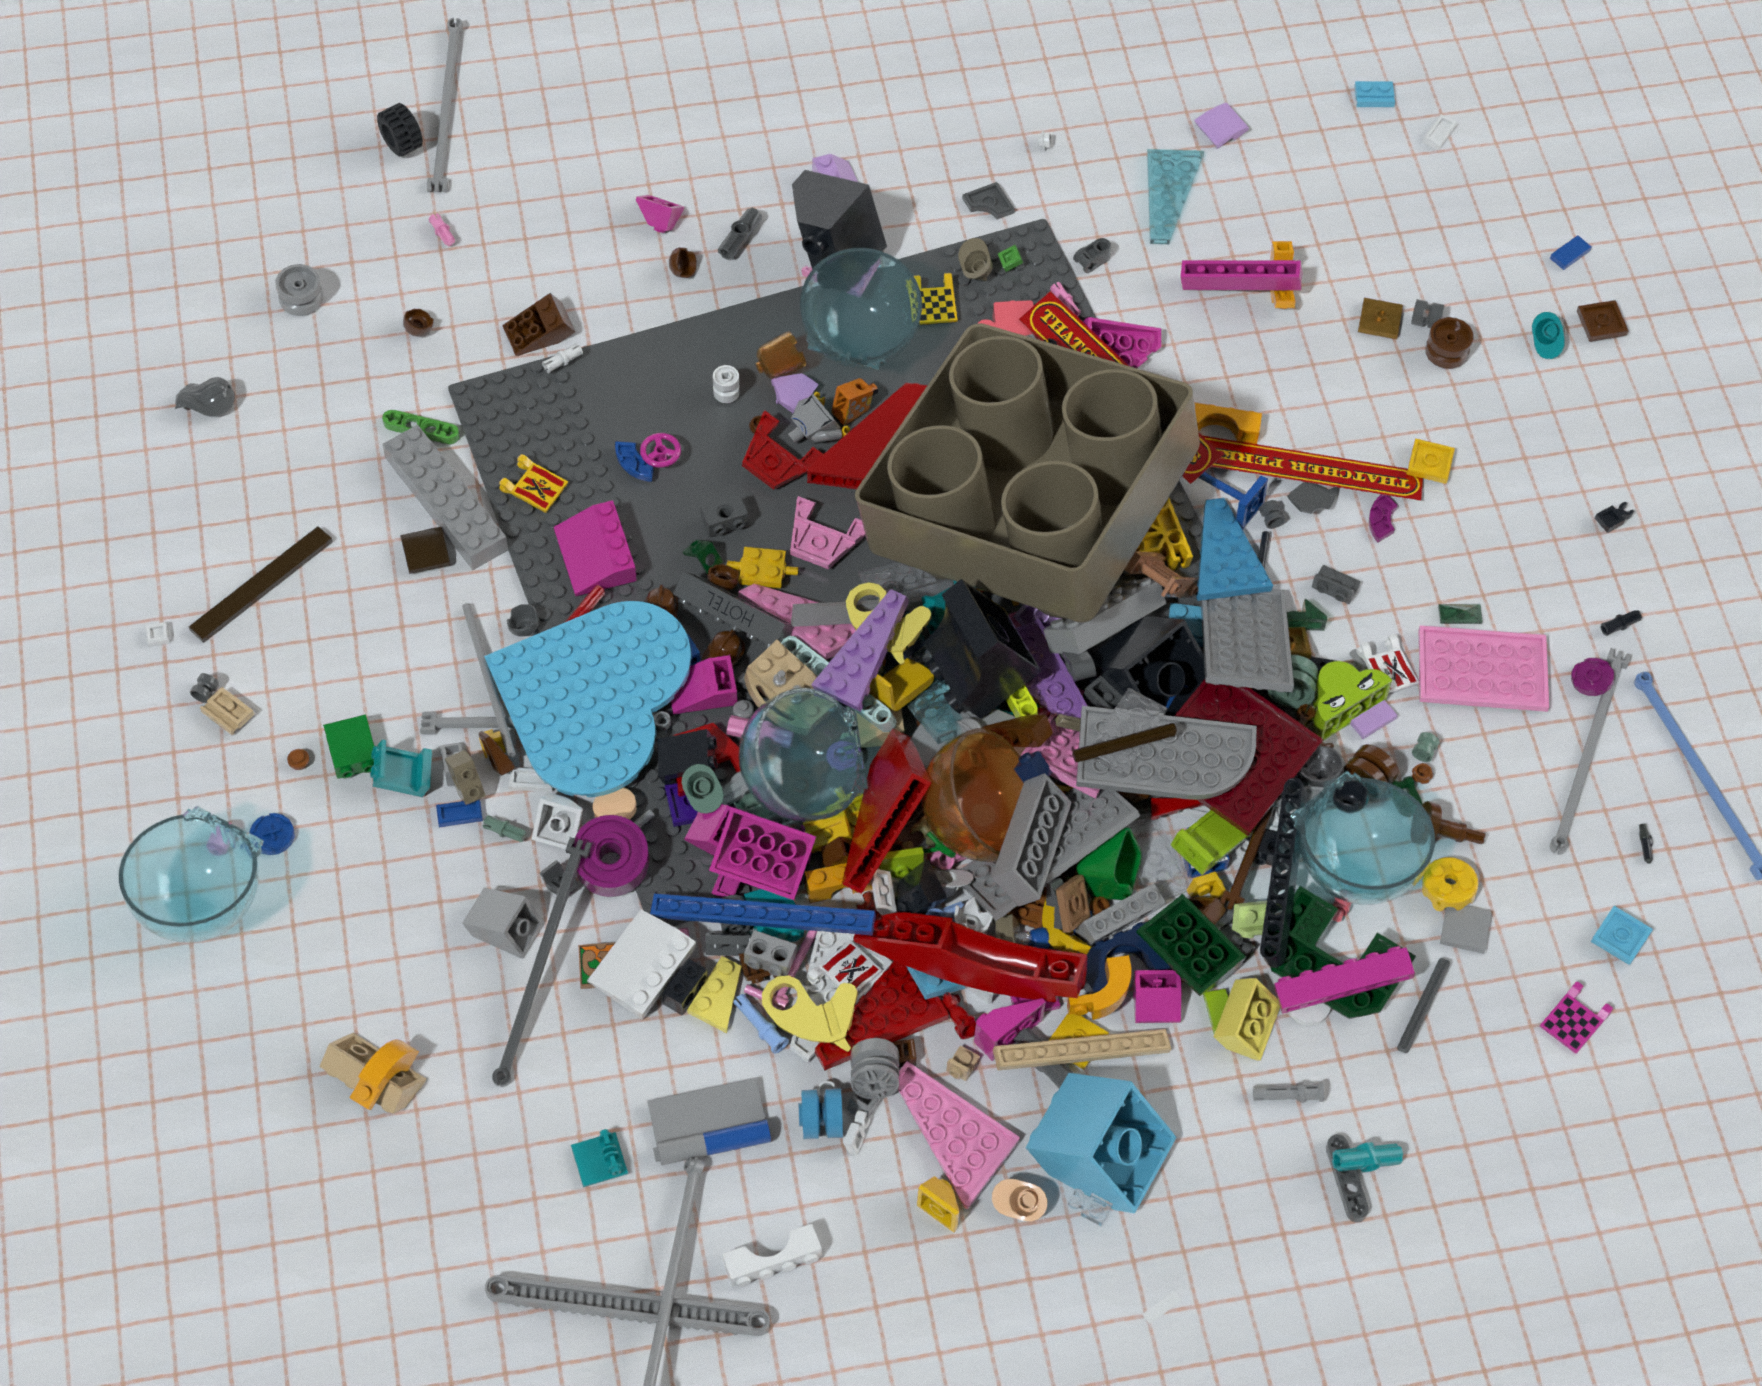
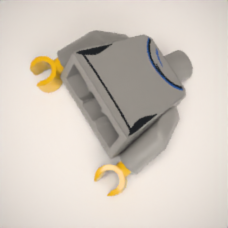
M815 392L808 398L798 401L791 417L797 427L788 435L795 443L806 436L811 444L842 439L849 433L850 427L844 426L841 431V427L824 408L825 397L820 398V393Z

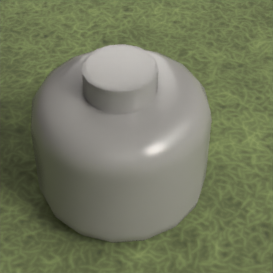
M747 700L736 702L733 706V716L753 720V704Z

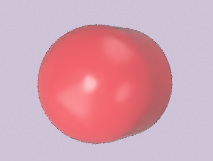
M1340 893L1334 898L1332 905L1338 908V912L1333 918L1334 921L1341 922L1342 917L1349 913L1352 903L1349 895Z

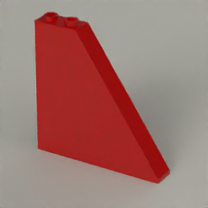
M905 383L808 467L807 483L857 489L928 385Z
M894 728L870 764L842 880L843 885L860 894L865 890L932 783L912 738Z

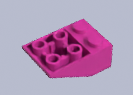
M730 655L708 658L690 666L687 681L674 695L671 704L673 714L734 706L737 702V690Z

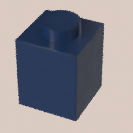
M1039 751L1031 754L1027 752L1020 756L1019 762L1014 768L1023 783L1044 773L1048 777L1052 774L1050 766Z

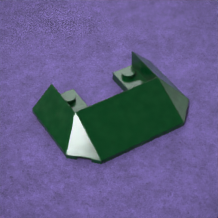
M1299 886L1294 894L1285 961L1277 968L1270 967L1271 972L1281 978L1286 976L1295 978L1299 977V974L1304 971H1321V968L1326 965H1343V962L1316 947L1318 941L1337 914L1338 908ZM1275 931L1272 936L1277 935L1279 931ZM1377 932L1360 960L1365 959L1366 955L1378 952L1379 955L1387 953L1388 949L1399 945ZM1276 951L1272 952L1269 957L1275 955ZM1408 951L1411 962L1413 963L1414 959L1416 958V955ZM1400 982L1328 1001L1323 1004L1348 1019L1381 1013Z

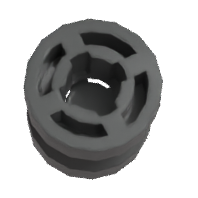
M1276 500L1267 501L1259 507L1262 517H1265L1264 522L1269 529L1277 528L1285 522L1284 514L1279 511L1280 506Z
M201 673L197 678V684L191 688L190 694L196 700L207 703V700L212 697L211 693L218 688L219 682L213 676Z
M1236 933L1231 937L1230 941L1246 956L1243 961L1245 963L1255 947L1250 943H1245L1243 937Z

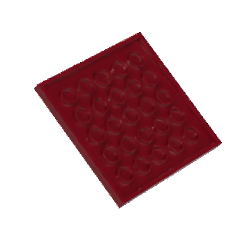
M1204 680L1175 715V717L1257 726L1255 755L1249 771L1240 783L1221 795L1207 799H1196L1247 836H1249L1283 793L1285 782L1290 778H1295L1323 742L1321 737L1249 687H1234L1223 684L1214 685L1206 683Z

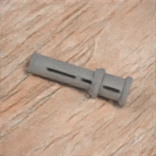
M1319 1081L1318 1084L1299 1082L1292 1086H1253V1100L1297 1099L1300 1102L1305 1100L1324 1102L1323 1081Z

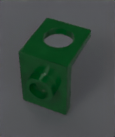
M696 539L682 551L685 556L696 557L707 574L710 567L723 563L714 545L709 541ZM709 554H713L715 558L711 566L706 564V557Z

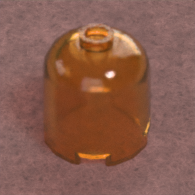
M790 331L776 336L758 348L756 355L758 362L755 365L760 374L764 372L768 378L774 379L787 376L807 365L803 352L797 351L794 344L798 342Z

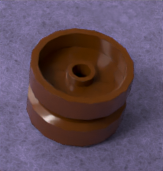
M1446 317L1437 320L1430 329L1425 346V353L1428 359L1434 365L1445 369H1453L1463 365L1469 356L1474 340L1471 327L1458 318Z
M1365 744L1346 763L1343 776L1345 781H1357L1364 784L1368 789L1369 799L1377 800L1381 798L1388 789V786L1398 777L1399 768L1385 751L1374 745Z

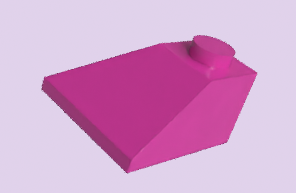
M652 195L636 196V202L648 225L653 226L655 231L661 233L673 230L684 210V206Z

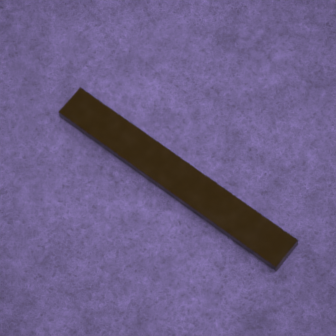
M317 526L188 626L189 630L203 643L330 545L333 542L332 538Z

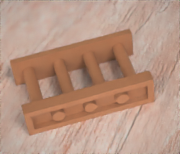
M1135 551L1124 569L1130 574H1145L1165 588L1161 593L1163 597L1190 598V596H1194L1198 591V578L1181 577L1165 566L1167 557L1162 553Z

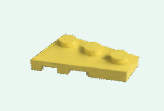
M721 956L688 1007V1014L727 1033L741 974V965Z

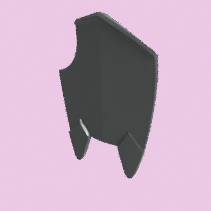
M1303 482L1291 491L1287 498L1300 512L1313 514L1318 509L1331 508L1338 494L1339 487L1327 490L1320 485Z

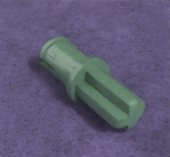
M487 815L483 822L484 829L496 832L502 838L506 836L523 842L527 834L525 830L511 825L509 821H501L490 815Z

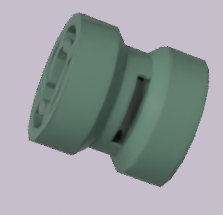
M1422 732L1417 739L1418 744L1412 750V755L1419 761L1430 762L1434 756V750L1437 749L1440 741L1434 734Z

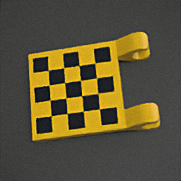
M951 273L944 274V287L921 289V277L919 275L912 277L918 325L958 321Z

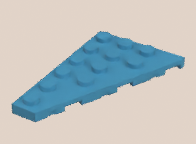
M1225 498L1206 500L1203 510L1197 600L1272 591L1273 584Z

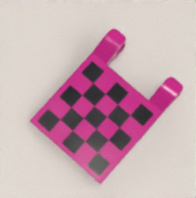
M1578 981L1573 984L1567 994L1539 1026L1575 1054L1580 1051L1613 1010V1007L1606 1003L1596 1015L1577 1001L1575 998L1583 989V985Z

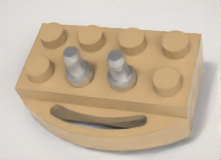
M778 640L747 667L744 679L753 701L766 716L786 729L808 735L838 704L837 700L814 690L811 684L818 676ZM757 690H759L768 700H770V701H771L779 710H781L788 718L782 716L781 714H779L778 712H776L774 709H772V708L763 700V698L760 696V694H759V692H758Z

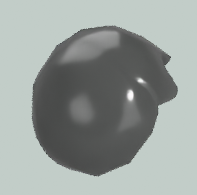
M520 604L512 608L510 619H507L509 631L519 637L532 635L540 624L538 613L535 607L530 604Z

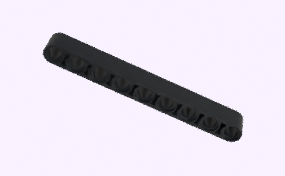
M1299 778L1288 779L1283 787L1260 945V953L1268 966L1273 968L1281 966L1286 957L1308 802V792ZM1291 849L1290 852L1284 854L1286 850ZM1288 869L1286 873L1281 874L1282 871ZM1281 890H1285L1284 893L1278 894ZM1282 910L1280 914L1275 915L1277 911ZM1275 931H1279L1277 935L1272 936ZM1276 951L1275 955L1269 957L1272 952Z

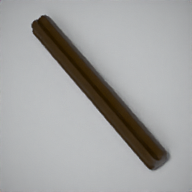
M1169 723L1074 749L1072 756L1075 762L1085 761L1175 736L1177 728L1174 723Z

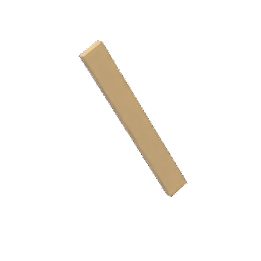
M1166 1029L994 1046L993 1048L998 1071L1162 1054L1171 1051Z

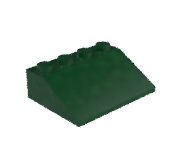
M1181 894L1136 931L1199 996L1224 982L1239 969L1246 958L1184 894Z

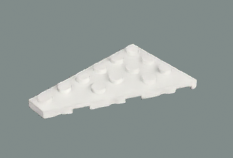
M817 931L804 989L816 1006L830 1001L838 987L825 975L815 985H812L807 980L808 974L850 940L882 969V972L858 992L856 1004L863 995L868 993L873 987L874 982L890 968L893 962L854 942L853 937L855 934ZM792 1036L790 1050L808 1063L815 1055V1047L820 1042H812Z

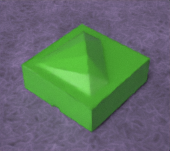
M1016 245L998 253L1006 272L1023 263Z

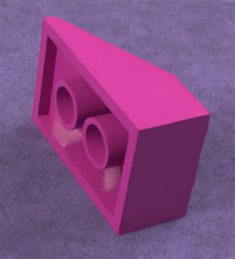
M1043 998L993 1009L988 1014H982L976 1020L974 1043L993 1061L995 1059L993 1054L994 1046L1014 1044V1038L1020 1031L1028 1027L1032 1030L1043 1021L1046 1001Z

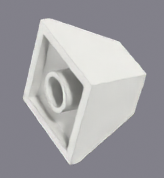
M547 792L540 798L531 840L566 849L569 838H575L579 831L583 809L567 797Z

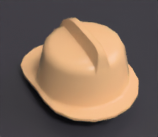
M1005 1179L1000 1181L992 1192V1202L995 1209L1008 1217L1023 1221H1035L1041 1218L1047 1209L1045 1192L1039 1186L1017 1179Z

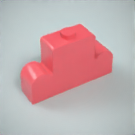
M1033 301L995 302L993 305V321L985 319L978 323L1024 336L1031 335L1033 333L1019 318L1034 306Z

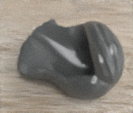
M221 377L210 378L201 384L189 383L176 395L175 409L188 407L205 416H219L232 408L235 393L229 382Z

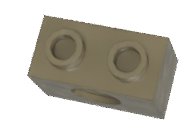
M465 750L445 758L456 791L466 805L486 796L473 759Z

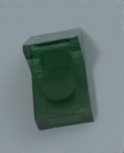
M1304 599L1302 612H1287L1288 627H1305L1306 630L1324 631L1327 615L1310 601Z

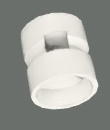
M730 365L719 366L713 372V394L719 402L731 403L739 396V373Z

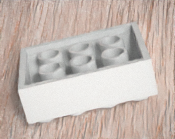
M641 909L587 982L643 1020L696 949V941L677 928Z

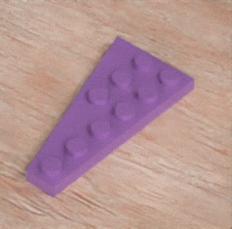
M892 589L889 590L811 684L814 690L861 712L863 708L862 701L870 692L869 685L872 679L877 676L888 651L887 644L895 635L894 628L901 621L909 603L905 595Z

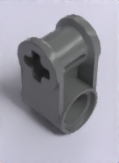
M1105 238L1096 239L1089 245L1080 248L1074 254L1073 260L1081 264L1085 273H1090L1109 261L1111 243Z

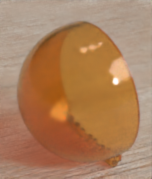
M975 728L961 733L946 742L936 752L926 769L932 783L922 797L921 802L927 824L937 839L950 851L974 861L997 862L1024 783L1014 770L1019 762L1020 755L1007 740L988 729Z

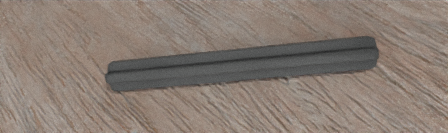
M1444 958L1438 960L1397 1046L1400 1052L1405 1054L1409 1052L1450 966V962Z

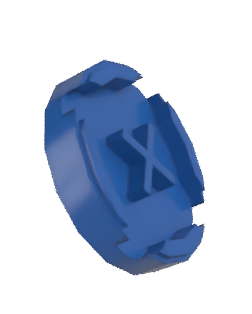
M269 813L267 816L257 818L250 829L251 843L261 854H280L292 845L295 838L294 827L291 821L278 813Z

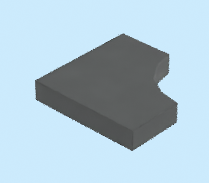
M997 182L962 195V199L970 212H987L997 220L1014 214V207Z

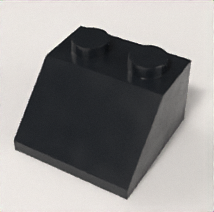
M928 859L924 860L899 880L895 895L898 913L926 915L928 910L936 908L948 899Z

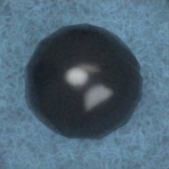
M1345 781L1340 789L1338 787L1335 788L1333 804L1338 810L1348 814L1361 811L1367 802L1368 789L1364 784L1357 781Z

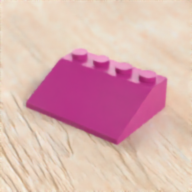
M613 500L592 505L554 526L555 535L575 596L590 593L596 585L607 589L636 581L635 565Z
M731 807L709 871L794 900L816 836Z

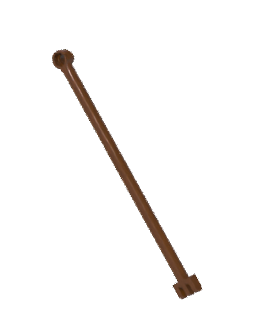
M1308 704L1301 705L1296 713L1297 721L1307 727V724L1312 721L1315 715V709L1310 706L1306 713L1307 717L1302 715L1305 713ZM1273 806L1253 831L1230 892L1224 890L1220 902L1222 905L1225 904L1226 900L1229 901L1227 906L1229 910L1232 909L1233 904H1240L1245 901V898L1240 897L1274 811L1275 807Z

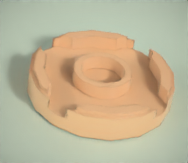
M621 788L613 793L596 797L592 807L595 818L603 815H618L630 820L636 813L637 804L634 794L628 789Z

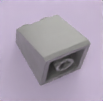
M484 887L462 924L471 936L519 958H524L545 922L525 896Z

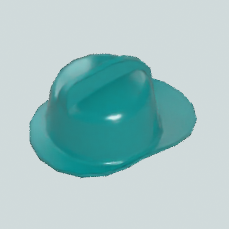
M1552 312L1538 314L1532 323L1535 349L1540 357L1554 359L1562 353L1565 346L1564 326L1560 318Z

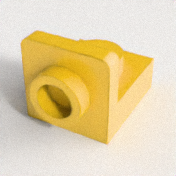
M1216 872L1193 878L1187 888L1190 897L1196 895L1204 896L1210 893L1212 898H1218V900L1221 898L1224 890H1226L1223 881Z

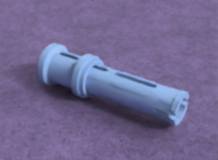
M745 994L737 996L736 998L739 1002L735 999L733 1004L738 1007L759 1031V1038L769 1044L774 1054L782 1051L787 1046L789 1039L785 1036L783 1037L778 1032L777 1026L774 1023L768 1022Z

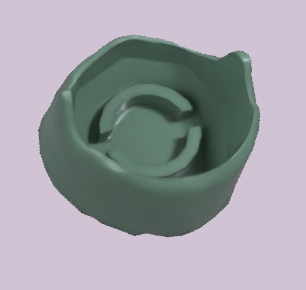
M760 791L761 794H746L739 803L734 802L736 809L765 819L770 813V805L763 791Z

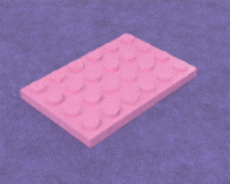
M1419 626V702L1548 712L1549 689L1546 635Z

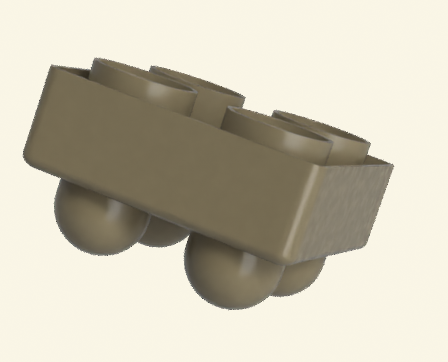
M982 323L971 325L960 337L855 492L869 549L875 555L926 571L937 579L958 582L960 579H963L974 588L1037 608L1048 616L1070 619L1080 623L1088 622L1098 613L1199 449L1200 441L1193 389L1185 382Z

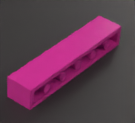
M1182 260L1180 278L1183 290H1301L1303 272L1301 260Z
M1400 946L1388 949L1387 953L1380 955L1378 952L1366 955L1365 959L1358 961L1356 958L1344 961L1343 965L1335 966L1330 964L1322 967L1321 971L1313 972L1308 970L1300 973L1299 977L1291 978V976H1286L1278 979V982L1274 984V989L1282 1014L1413 979L1415 972L1407 947L1401 949Z

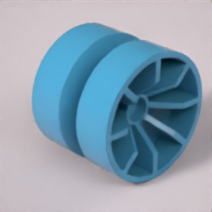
M841 1088L826 1089L824 1092V1102H819L817 1090H801L802 1103H798L799 1127L803 1126V1139H819L820 1126L824 1125L827 1138H843Z

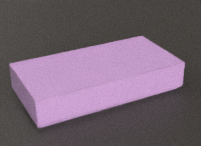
M1383 700L1352 719L1350 725L1362 739H1365L1396 720L1398 715Z

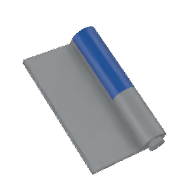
M756 1078L647 1101L657 1145L656 1148H653L656 1162L660 1161L661 1166L685 1161L690 1157L699 1158L771 1142L769 1126L765 1119Z

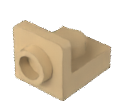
M960 1045L953 1058H949L946 1071L955 1079L967 1081L980 1060V1056Z

